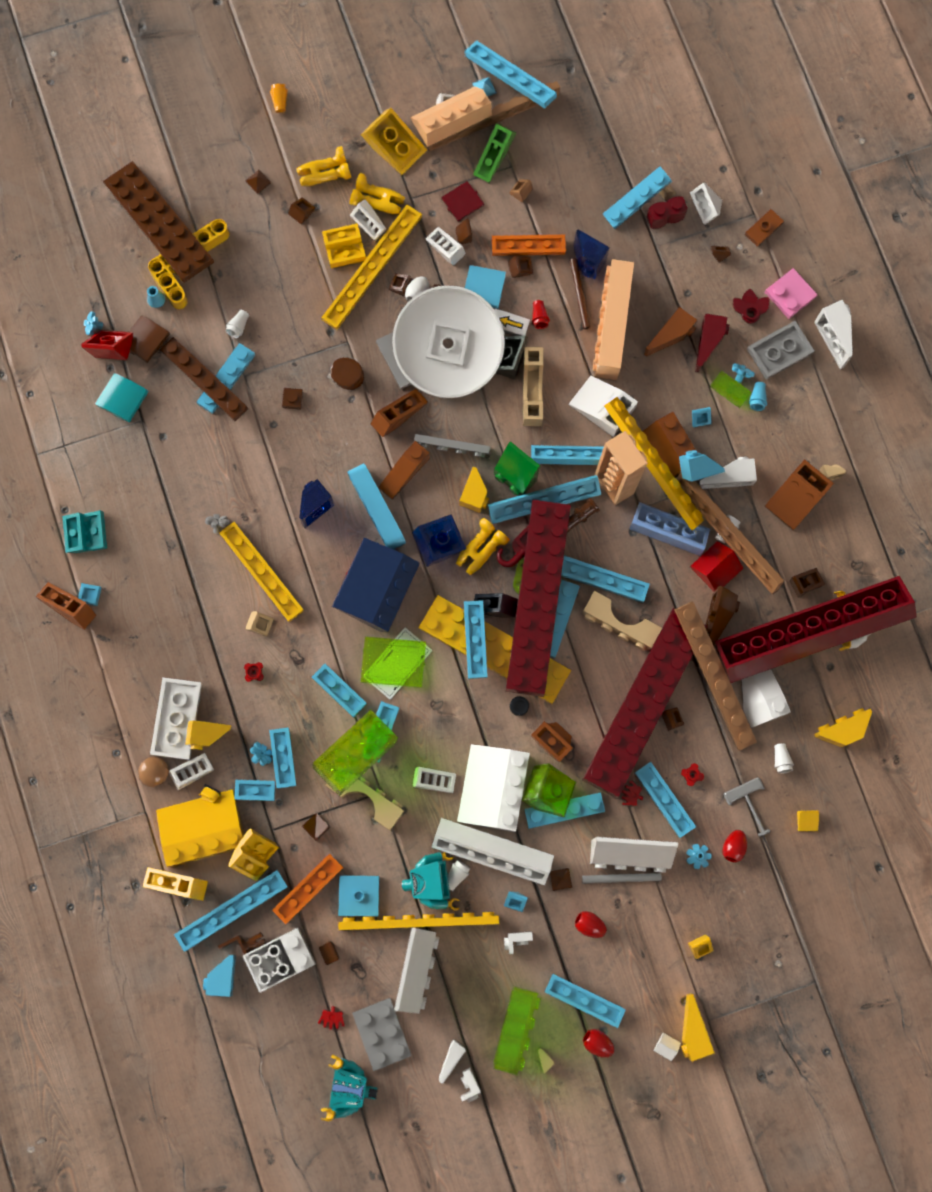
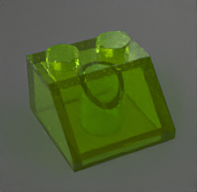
M550 763L533 766L522 801L535 810L565 817L576 782Z

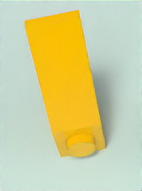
M148 867L143 887L203 901L208 881Z
M689 993L686 994L682 1034L683 1046H681L685 1058L688 1057L690 1061H695L714 1054V1050L694 995Z

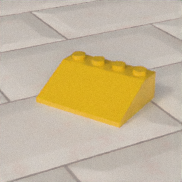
M233 789L220 792L221 796L217 798L215 803L198 798L156 810L166 867H175L236 849L244 836L237 803L234 799Z

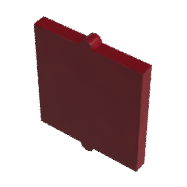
M468 181L441 197L448 208V212H451L458 222L484 206L483 201L477 195L478 192L472 188Z

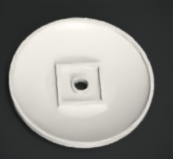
M437 286L417 294L404 306L394 326L392 346L400 371L413 386L431 396L459 398L481 389L495 375L503 358L505 339L503 327L497 313L484 298L466 288ZM451 339L453 342V346L451 348H445L443 346V340Z

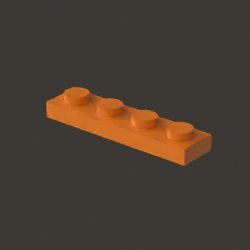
M565 234L492 236V256L566 254Z
M329 853L272 911L287 925L343 867Z

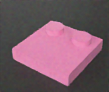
M794 268L764 292L788 319L817 297L816 292Z

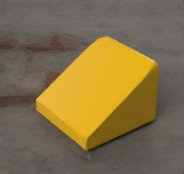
M819 810L797 811L798 831H818Z

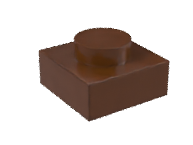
M284 388L282 407L301 409L303 389Z

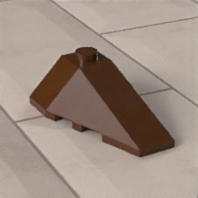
M718 586L712 595L705 624L707 625L706 631L713 646L734 615V612H738L740 602L737 601L738 595L722 586Z

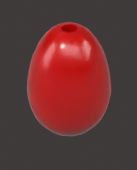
M735 830L726 838L722 849L726 860L737 863L744 858L747 851L746 834L741 830Z
M580 912L575 919V927L582 935L591 938H602L607 932L605 923L592 912Z
M590 1029L585 1033L583 1045L588 1052L603 1058L614 1054V1044L604 1032L598 1029Z

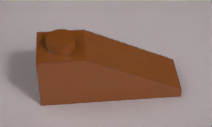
M679 307L646 347L644 355L649 356L681 342L687 335L691 337L697 329L695 327L697 319Z
M414 389L377 411L371 425L384 437L401 426L423 408L428 401L417 389Z
M415 441L400 457L378 488L393 500L428 462L430 453Z
M49 582L36 595L37 599L84 630L96 617L95 612L86 602Z

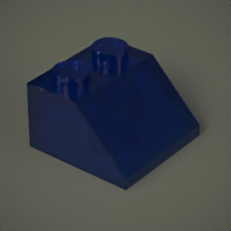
M577 229L573 249L579 271L588 278L596 279L607 261L610 247Z
M318 479L314 482H308L302 491L299 518L304 529L334 507L331 494Z
M452 514L420 525L412 532L426 567L442 562L467 549Z

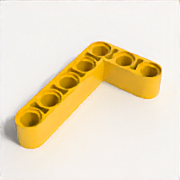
M216 219L193 233V235L199 242L203 238H208L206 242H200L208 252L228 239L229 230L224 220ZM220 228L224 229L222 232H216ZM161 254L156 256L148 264L153 279L175 309L185 308L188 300L184 290L173 276L175 272ZM158 267H161V268H162V269H161L160 271H158V272H155V271H154V270H155L156 268H158ZM166 282H172L171 285L164 286ZM177 296H182V298H181L180 300H178V301H175V300H174L175 297H177Z

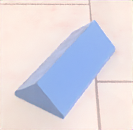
M641 502L638 504L629 528L698 556L703 553L710 532V528L702 525L691 530L683 518Z

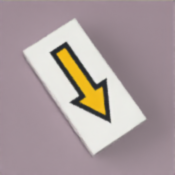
M495 309L505 333L515 336L526 335L530 319Z

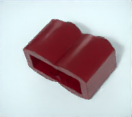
M673 197L667 202H658L651 205L646 218L651 229H659L667 223L672 224L683 220L688 207L684 197Z

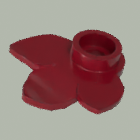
M748 289L742 299L733 298L734 310L741 314L742 319L748 324L756 323L760 315L766 313L769 308V297L758 299L752 289ZM751 313L754 317L751 318L747 314Z

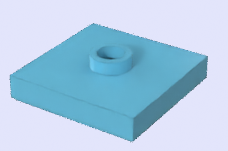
M339 876L338 916H379V876Z

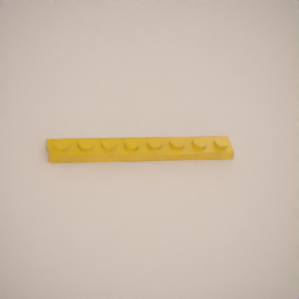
M408 204L404 207L321 317L322 321L338 330L422 218L420 212Z
M615 397L604 407L622 432L626 431L628 435L631 434L636 441L635 446L639 452L643 451L647 457L646 467L690 529H695L704 521L701 512L693 505L689 495L681 488L679 481L669 471L668 465L662 461L658 451L650 444L646 434L641 431L634 417L626 410L624 403L618 397Z
M482 912V916L475 917L474 913H462L463 917H455V913L443 914V918H435V914L423 915V919H415V915H403L402 920H395V916H383V920L375 921V917H363V921H355V917L343 918V922H338L339 930L499 924V916H494V912Z

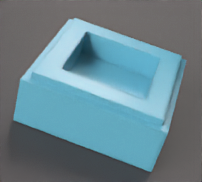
M81 583L78 598L88 605L98 606L102 588Z

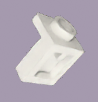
M532 932L507 933L508 938H504L505 950H509V954H514L513 942H516L517 945H528V941L533 940Z
M471 1068L463 1071L464 1076L461 1077L465 1088H470V1091L461 1095L462 1101L467 1100L471 1102L479 1097L478 1093L481 1092V1089Z

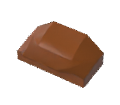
M544 721L531 735L537 744L557 762H560L573 749L571 746L572 736L557 722L546 723Z

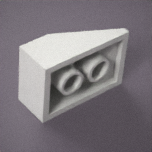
M840 300L823 308L814 323L838 367L843 369L852 357V326L850 308L847 304H844L843 300Z

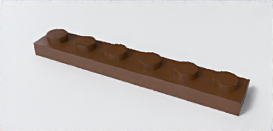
M174 337L160 349L172 363L234 421L238 420L248 410V407Z

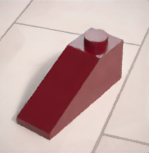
M705 313L702 321L695 372L701 370L723 340L724 335H728L730 324H727V317Z

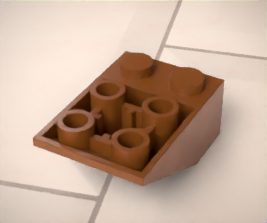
M804 459L764 507L794 530L834 483Z

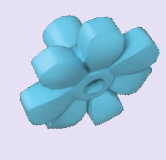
M92 311L87 315V320H84L85 332L90 336L93 335L96 329L103 328V322H99L98 317H95L96 313Z
M734 363L732 366V371L737 372L735 381L742 383L744 377L750 379L755 375V372L744 365Z
M256 742L250 749V753L254 755L251 761L254 764L259 762L262 766L267 763L269 764L272 762V751H266L267 747Z
M694 844L692 846L693 850L688 849L686 852L690 856L686 860L687 863H694V869H700L701 865L704 868L707 867L709 863L706 860H710L712 857L710 853H706L708 847L703 845L700 848L699 844Z

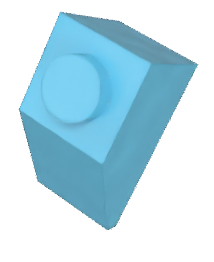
M696 450L688 451L686 455L679 456L682 479L693 482L725 472L722 466L708 456L698 453Z
M229 955L207 975V978H204L203 990H206V995L226 997L233 995L236 955Z

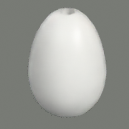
M417 277L407 286L405 297L408 302L417 294L429 289V281L426 277Z

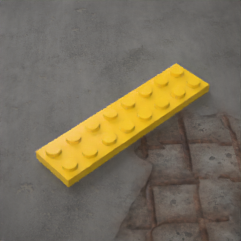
M437 595L418 628L467 656L464 609ZM484 621L487 668L507 679L513 637ZM550 658L545 695L540 698L553 704L571 670Z

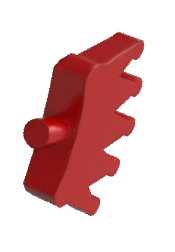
M629 781L632 786L625 785V788L629 791L622 790V793L627 795V797H621V799L627 801V803H622V805L636 806L638 799L643 800V796L639 795L642 788L633 781Z
M331 1006V1011L326 1009L322 1011L318 1024L324 1020V1028L328 1022L330 1030H332L334 1022L336 1029L339 1028L340 1022L343 1027L345 1026L343 1012H335V1006Z

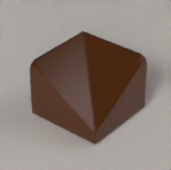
M317 813L302 825L315 841L330 828Z

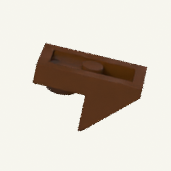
M817 568L795 575L790 579V584L798 598L825 585Z

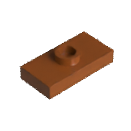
M770 209L745 232V236L758 247L783 224L784 220Z

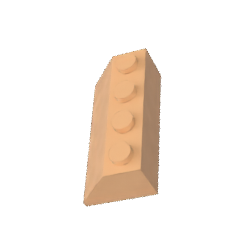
M473 87L412 116L411 121L428 147L492 116L491 102L483 89Z

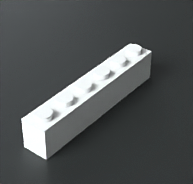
M443 818L440 820L432 844L434 849L542 885L546 884L554 855Z

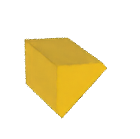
M706 934L688 943L695 959H699L714 951L711 940Z

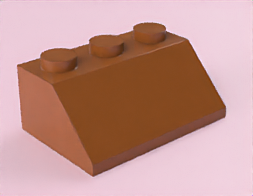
M671 412L656 420L642 432L646 434L650 444L658 451V455L668 465L669 471L676 478L681 472L679 456L686 455V452L696 449L675 413Z

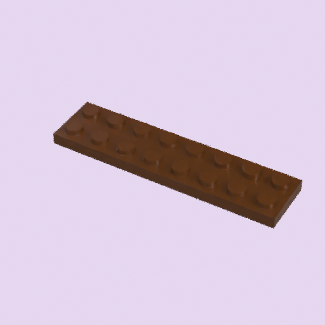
M133 161L103 181L107 189L183 283L214 263L213 258Z

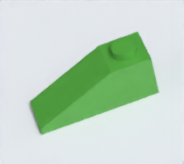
M496 124L473 175L490 183L517 132L501 124Z

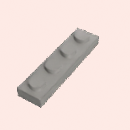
M415 434L414 442H418L424 448L434 445L437 446V450L448 451V448L455 449V453L466 454V451L474 452V456L485 457V454L489 455L490 446Z

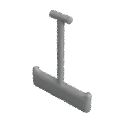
M757 777L725 792L724 797L728 805H731L733 801L745 796L762 831L758 834L761 837L770 833L771 830L764 829L748 794L759 789L764 790L760 778Z

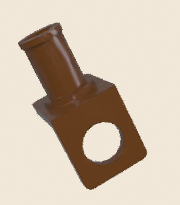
M259 932L247 940L238 935L218 947L221 949L238 940L245 955L263 944L265 945L266 941L262 939L257 942L258 939L264 937Z

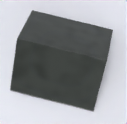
M504 336V354L496 374L515 380L524 355V347H527V336Z

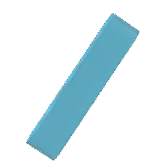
M363 463L347 471L385 546L394 550L406 544L402 532L366 465Z

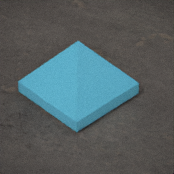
M489 77L473 83L474 87L483 89L487 97L496 94Z
M710 407L692 410L693 427L711 424Z
M509 891L504 906L523 912L528 897L519 892Z

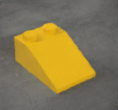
M392 108L385 110L361 134L371 148L401 175L427 151L425 146Z

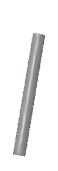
M661 873L582 876V884L662 880Z

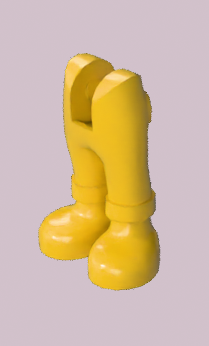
M342 146L336 148V154L333 158L329 157L327 159L311 161L296 169L298 175L303 176L300 179L301 186H313L334 181L337 178L351 179Z
M359 173L349 204L357 206L360 202L366 200L373 209L389 214H400L401 207L394 203L403 204L405 196L388 188L377 187L373 184L369 185L366 175Z
M482 518L479 522L480 534L477 533L475 538L466 545L455 563L461 567L469 557L474 559L466 570V573L469 575L478 571L486 563L491 554L497 549V546L506 545L510 541L503 532L497 530L490 542L488 541L485 547L478 553V549L496 530L485 518Z

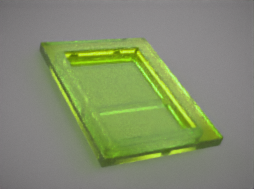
M365 637L361 683L422 688L426 641Z

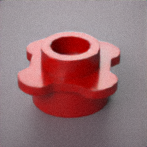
M260 662L245 664V680L247 682L252 680L262 681L264 679L262 674L263 664Z
M696 763L681 771V775L687 781L688 786H694L695 782L704 779V774L699 771V766Z

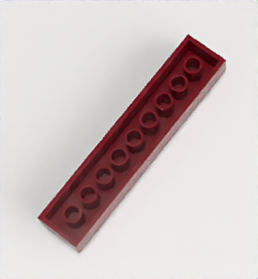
M540 500L532 501L505 692L544 697L571 505Z
M897 576L717 640L715 645L730 683L917 618L915 601L901 577Z
M675 608L669 613L662 630L650 649L582 778V781L614 798H618L694 653L674 611Z

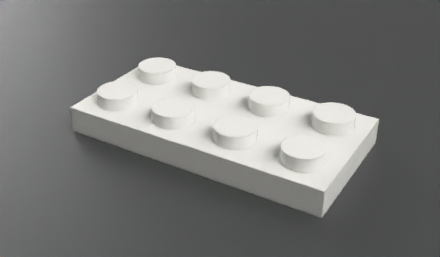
M171 678L162 679L150 755L190 760L191 745H185L188 721L197 720L202 688L201 682Z

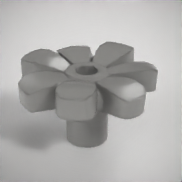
M213 514V517L208 516L205 519V523L211 525L213 533L219 534L221 527L230 525V520L227 519V516L220 517L219 514Z

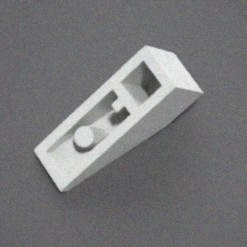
M739 457L723 467L725 472L706 477L698 485L702 489L752 486L757 481L755 460L749 459V457Z

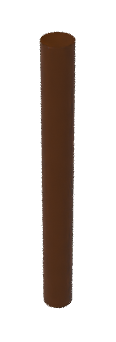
M577 258L570 259V265L583 329L586 330L591 327Z

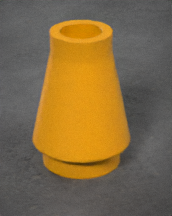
M273 84L271 86L270 94L275 112L277 113L286 111L288 89H286L285 84Z

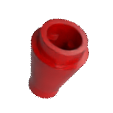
M536 300L533 302L532 324L536 329H544L548 327L550 319L544 306V301Z

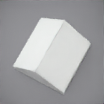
M662 1033L653 1051L672 1061L677 1055L681 1043Z

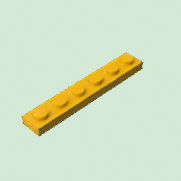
M235 522L219 532L288 622L304 611Z

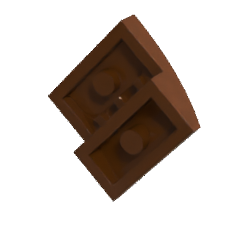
M141 315L128 331L133 332L130 353L148 363L170 336V333L152 320Z

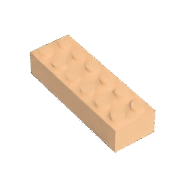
M612 259L611 265H607L604 290L601 299L602 305L599 314L600 321L597 330L598 337L595 345V359L592 371H596V378L617 380L621 369L634 262Z
M626 431L605 443L595 472L600 485L615 506L635 493L647 466L646 455L643 451L639 452L635 446V439L631 434L628 435Z

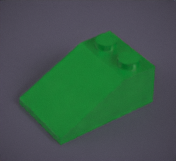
M510 441L494 469V475L501 484H507L513 494L516 496L524 495L536 483L540 465Z

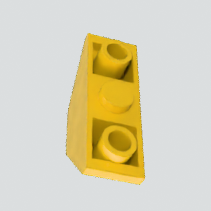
M864 708L852 712L853 717L847 719L845 715L835 720L837 724L830 726L829 723L819 727V732L814 735L820 740L842 748L864 738L872 710L871 708L866 711Z

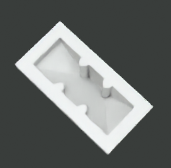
M702 183L690 192L703 224L706 225L720 215L722 200L706 183Z

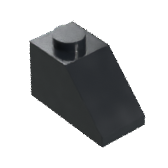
M504 593L475 594L474 601H483L484 615L499 618H515L518 604L517 598Z

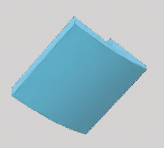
M470 265L465 288L480 295L492 308L498 309L506 272Z

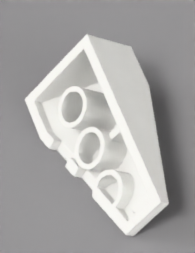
M771 669L742 679L743 711L750 728L785 716L791 712Z

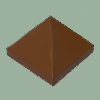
M260 170L245 180L257 194L271 184L270 180Z
M711 246V252L719 263L731 256L729 247Z
M569 868L550 871L553 891L572 888Z

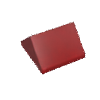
M100 330L83 342L81 346L95 358L128 360L133 332Z
M718 541L690 566L713 592L718 586H726L744 569L734 550Z

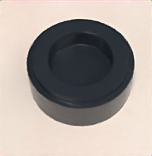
M517 696L511 700L509 708L515 716H523L529 709V703L526 698Z

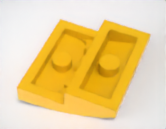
M358 223L322 231L330 268L363 262L366 259Z
M249 829L237 845L230 859L229 867L257 881L269 868L266 862L279 847L272 840Z

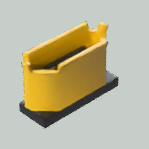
M204 784V789L199 796L201 795V798L215 803L217 798L221 796V793Z

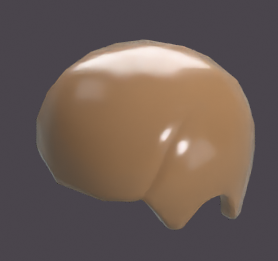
M156 756L145 759L140 764L138 770L139 780L143 785L151 788L164 783L169 774L167 763L164 759Z

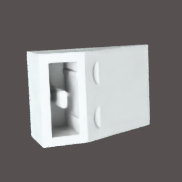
M590 376L568 405L614 437L620 428L604 405L618 397L631 415L636 409L638 401L624 391Z
M299 928L243 955L260 993L316 965Z

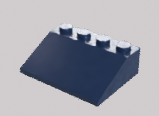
M363 538L331 607L380 632H389L420 562L396 550Z

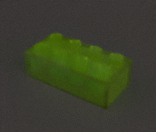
M370 710L313 762L312 768L340 796L397 743L398 737Z
M513 985L493 1061L494 1069L518 1075L519 1071H523L525 1059L522 1057L524 1050L528 1051L530 1038L527 1036L529 1030L534 1028L536 1018L533 1017L534 1009L538 1010L541 1000L536 991Z

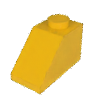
M473 466L459 500V505L481 513L482 508L486 509L489 498H487V489L477 468Z
M195 720L188 721L185 745H191L193 750H203V747L210 746L231 729V725Z

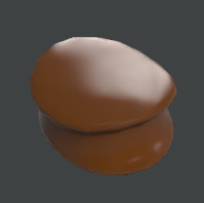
M342 357L333 362L330 373L338 386L343 389L354 390L363 384L364 372L356 360Z

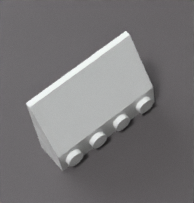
M471 745L457 822L516 832L530 753Z
M596 837L591 840L590 864H595V868L607 869V865H615V869L626 870L627 866L634 867V871H646V868H654V872L666 873V869L672 868L678 843Z
M412 927L394 1011L420 1013V1009H425L427 998L423 997L424 989H429L431 977H427L428 970L433 969L435 957H432V951L437 949L439 942L436 932Z

